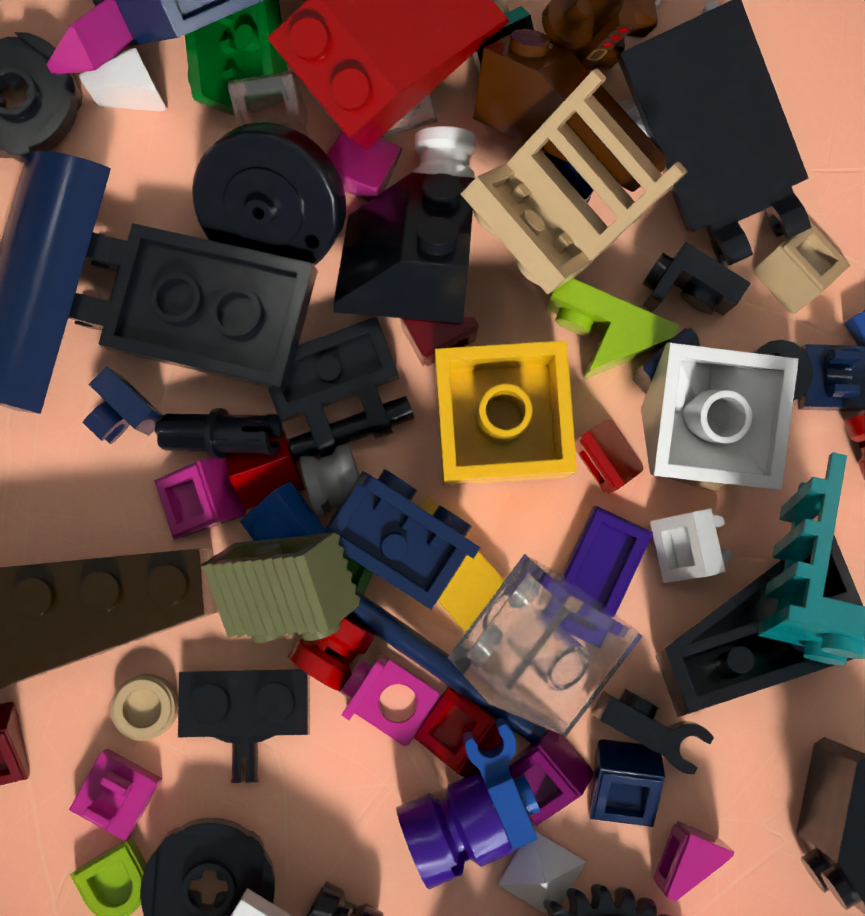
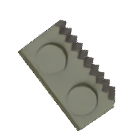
M333 532L233 543L204 562L202 567L227 637L230 638L237 635L239 638L247 635V637L251 636L255 643H265L275 640L286 633L291 635L297 632L298 635H302L304 640L314 641L337 632L341 627L340 621L356 609L360 601V597L355 594L356 584L351 582L352 572L347 570L348 560L343 558L344 548L339 545L340 535Z

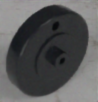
M255 122L236 127L223 135L204 153L194 174L192 185L193 205L198 222L210 241L317 265L335 244L344 226L346 196L336 167L319 145L293 128L269 122Z

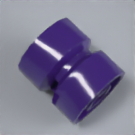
M480 771L448 784L446 796L440 800L431 793H427L396 807L398 820L408 849L420 877L428 889L462 876L466 861L472 860L482 867L514 853Z

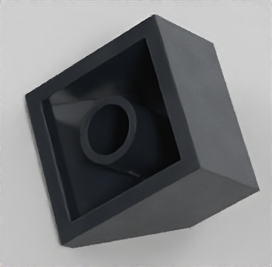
M411 172L349 214L333 303L334 312L463 324L473 208L463 198L461 193L475 178L452 176L445 173L426 174Z
M824 737L814 743L796 830V834L808 851L807 854L801 857V861L811 878L824 893L830 890L845 910H849L854 906L863 914H865V753Z

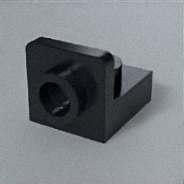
M685 242L673 258L664 252L660 255L642 285L652 290L642 306L653 312L663 301L671 287L675 285L683 290L680 294L682 299L696 310L709 315L716 311L724 316L739 303L751 283Z

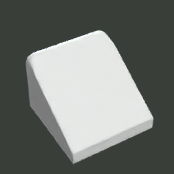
M131 48L114 56L95 71H85L78 75L98 107L146 111L167 110L136 48Z

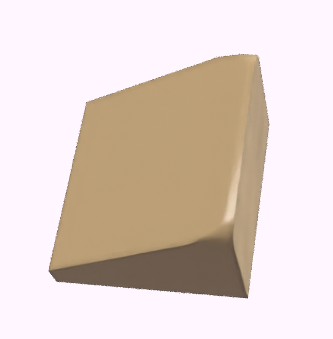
M810 222V229L784 241L754 269V273L759 280L792 314L798 313L850 267L849 262L812 222Z

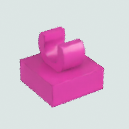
M107 748L100 752L69 810L126 841L132 836L162 778Z

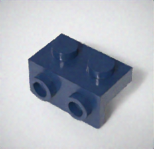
M384 469L378 479L362 471L321 534L335 532L340 535L339 545L344 548L343 554L432 610L465 557L468 555L474 559L481 548L466 538L472 526L441 505L437 507L433 515L411 502L418 490L388 470Z

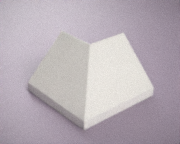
M666 343L641 406L650 475L782 490L799 359Z

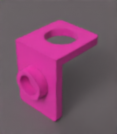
M381 653L373 667L361 660L340 693L350 699L341 716L350 721L355 713L401 745L407 746L411 743L437 703L439 692ZM395 684L409 687L417 699V707L414 714L409 719L401 722L391 721L386 718L379 706L382 692L387 687Z

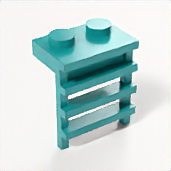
M835 452L829 455L825 479L812 477L807 483H800L798 491L781 507L779 520L791 522V531L774 545L772 558L783 560L785 564L783 572L767 583L765 597L778 599L776 613L760 622L757 636L805 647L803 656L813 661L832 665H846L847 658L865 659V606L823 597L847 455ZM816 516H818V521H815L813 519ZM811 555L810 564L802 562Z

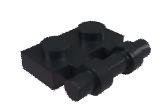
M377 316L298 345L286 392L268 388L281 422L305 414L311 431L288 439L296 463L300 462V457L306 455L316 456L320 454L321 457L331 455L336 446L351 443L374 434L375 440L393 434L391 427L415 419L406 396L382 404L376 387L399 379L398 371ZM359 394L365 411L329 423L323 407Z

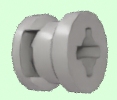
M346 443L336 446L333 454L318 459L308 455L300 457L304 481L317 518L326 516V513L330 512L332 507L342 503L359 477L350 444Z

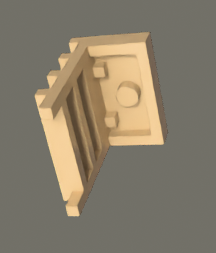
M599 69L593 70L506 164L477 176L461 193L463 198L473 208L477 222L487 232L496 235L516 258V263L521 273L529 281L539 285L547 295L583 272L596 257L610 247L628 227L645 214L644 212L672 189V186L688 172L680 162H677L662 175L592 94L607 79ZM575 112L579 114L646 191L636 201L629 196L566 123ZM549 140L617 216V219L609 227L542 152L541 148Z

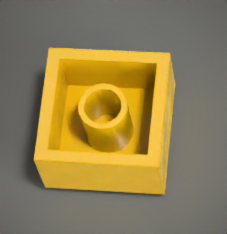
M567 340L435 349V376L443 486L568 478L577 472Z

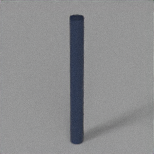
M355 589V594L360 597L359 606L348 614L349 617L494 718L502 717L509 724L512 731L532 745L541 739L547 728L545 721Z

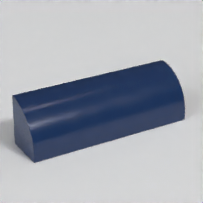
M32 151L26 154L0 243V406L20 412L41 414L111 168L59 152Z

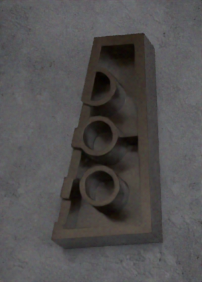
M198 548L0 567V689L218 613L202 567L204 562L213 557V550Z

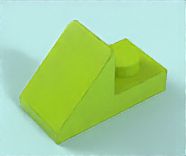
M574 278L554 290L546 308L547 311L557 315L555 322L571 332L589 336L592 330L601 334L583 376L584 379L660 350L676 336L680 325Z

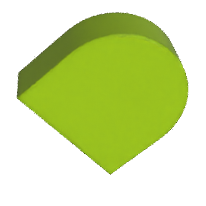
M131 836L126 841L119 843L78 867L69 875L86 906L92 913L97 916H129L141 905L140 889L147 863Z

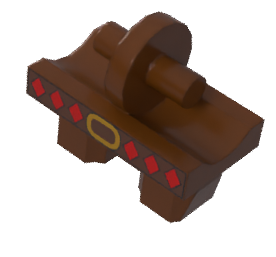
M551 0L542 12V25L550 39L549 43L571 51L589 71L594 66L612 68L618 62L616 55L625 49L624 38L626 36L645 38L657 27L658 22L655 0Z

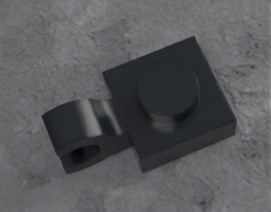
M624 689L619 699L605 691L602 692L591 712L595 717L651 750L662 754L679 771L686 774H695L698 767L687 759L682 758L680 744L689 736H696L698 739L711 744L714 737L706 728L692 721H680L670 726L663 725L654 720L659 707L631 691Z

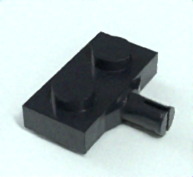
M301 669L179 672L178 738L213 737L226 743H232L231 783H242L244 781L245 783L259 782L258 742H263L277 735L310 734V675Z

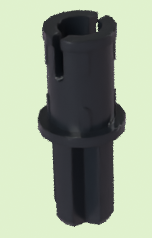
M215 408L209 414L167 413L163 415L161 421L156 422L154 430L157 435L158 446L165 451L208 452L212 458L223 459L228 453H256L275 456L280 451L282 444L276 441H269V437L283 438V427L278 415H230L223 408Z

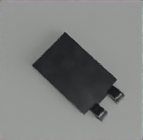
M731 0L616 55L648 137L667 157L663 174L677 162H680L688 171L670 189L685 228L689 232H695L706 227L719 263L726 261L728 265H732L753 255L748 238L738 221L766 209L770 226L776 237L784 234L785 238L789 239L811 228L808 214L792 189V186L809 179L742 0Z
M132 223L127 241L92 233L85 259L92 260L91 265L94 267L117 272L109 301L75 293L68 319L75 320L74 324L82 327L102 330L98 343L100 346L107 350L286 392L318 273L313 263Z

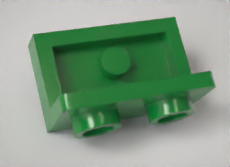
M263 0L185 34L189 68L188 81L192 97L196 102L231 115H236L291 93L287 62L267 39L282 24L279 0Z

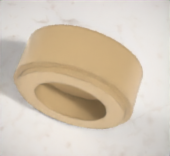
M143 674L130 678L118 687L112 697L110 706L112 721L117 730L127 738L136 741L152 740L165 733L174 724L178 715V695L174 687L160 676Z

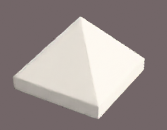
M534 829L538 840L517 848L500 877L498 885L548 915L543 905L544 900H553L562 906L567 897L566 891L572 888L586 861Z

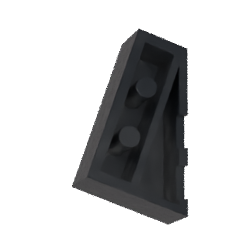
M833 536L823 597L863 606L837 540ZM811 555L802 562L810 564ZM780 560L655 656L677 717L834 666L805 658L803 656L805 647L757 636L760 622L776 613L778 599L765 597L766 586L768 582L783 572L785 561Z

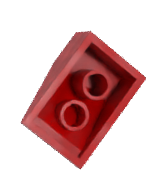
M307 0L267 39L348 138L367 150L503 28L509 20L493 0Z

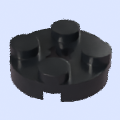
M14 32L17 37L0 39V158H14L16 161L24 163L27 153L32 151H49L66 137L75 122L77 111L82 105V94L76 84L73 73H51L46 64L55 51V47L36 35L26 32ZM23 84H27L26 101L19 107L15 106L12 109H6L7 100L2 95L3 90L7 86L17 90Z
M203 818L190 821L168 832L161 844L151 855L143 873L140 889L144 916H231L247 888L273 904L275 874L272 860L266 852L260 836L253 831L245 829L236 822L221 818ZM206 870L217 872V879L226 881L228 891L218 892L214 903L211 904L202 903L201 892L191 890L190 881L201 879L203 872Z

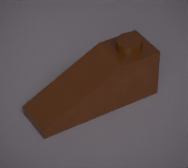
M531 29L515 30L510 35L483 49L473 119L526 143L590 72L571 51L549 43L550 39L544 33ZM601 85L592 95L659 172H662L665 169L667 157ZM575 112L566 123L623 188L631 192L641 187L579 114ZM551 140L541 148L542 151L570 163Z

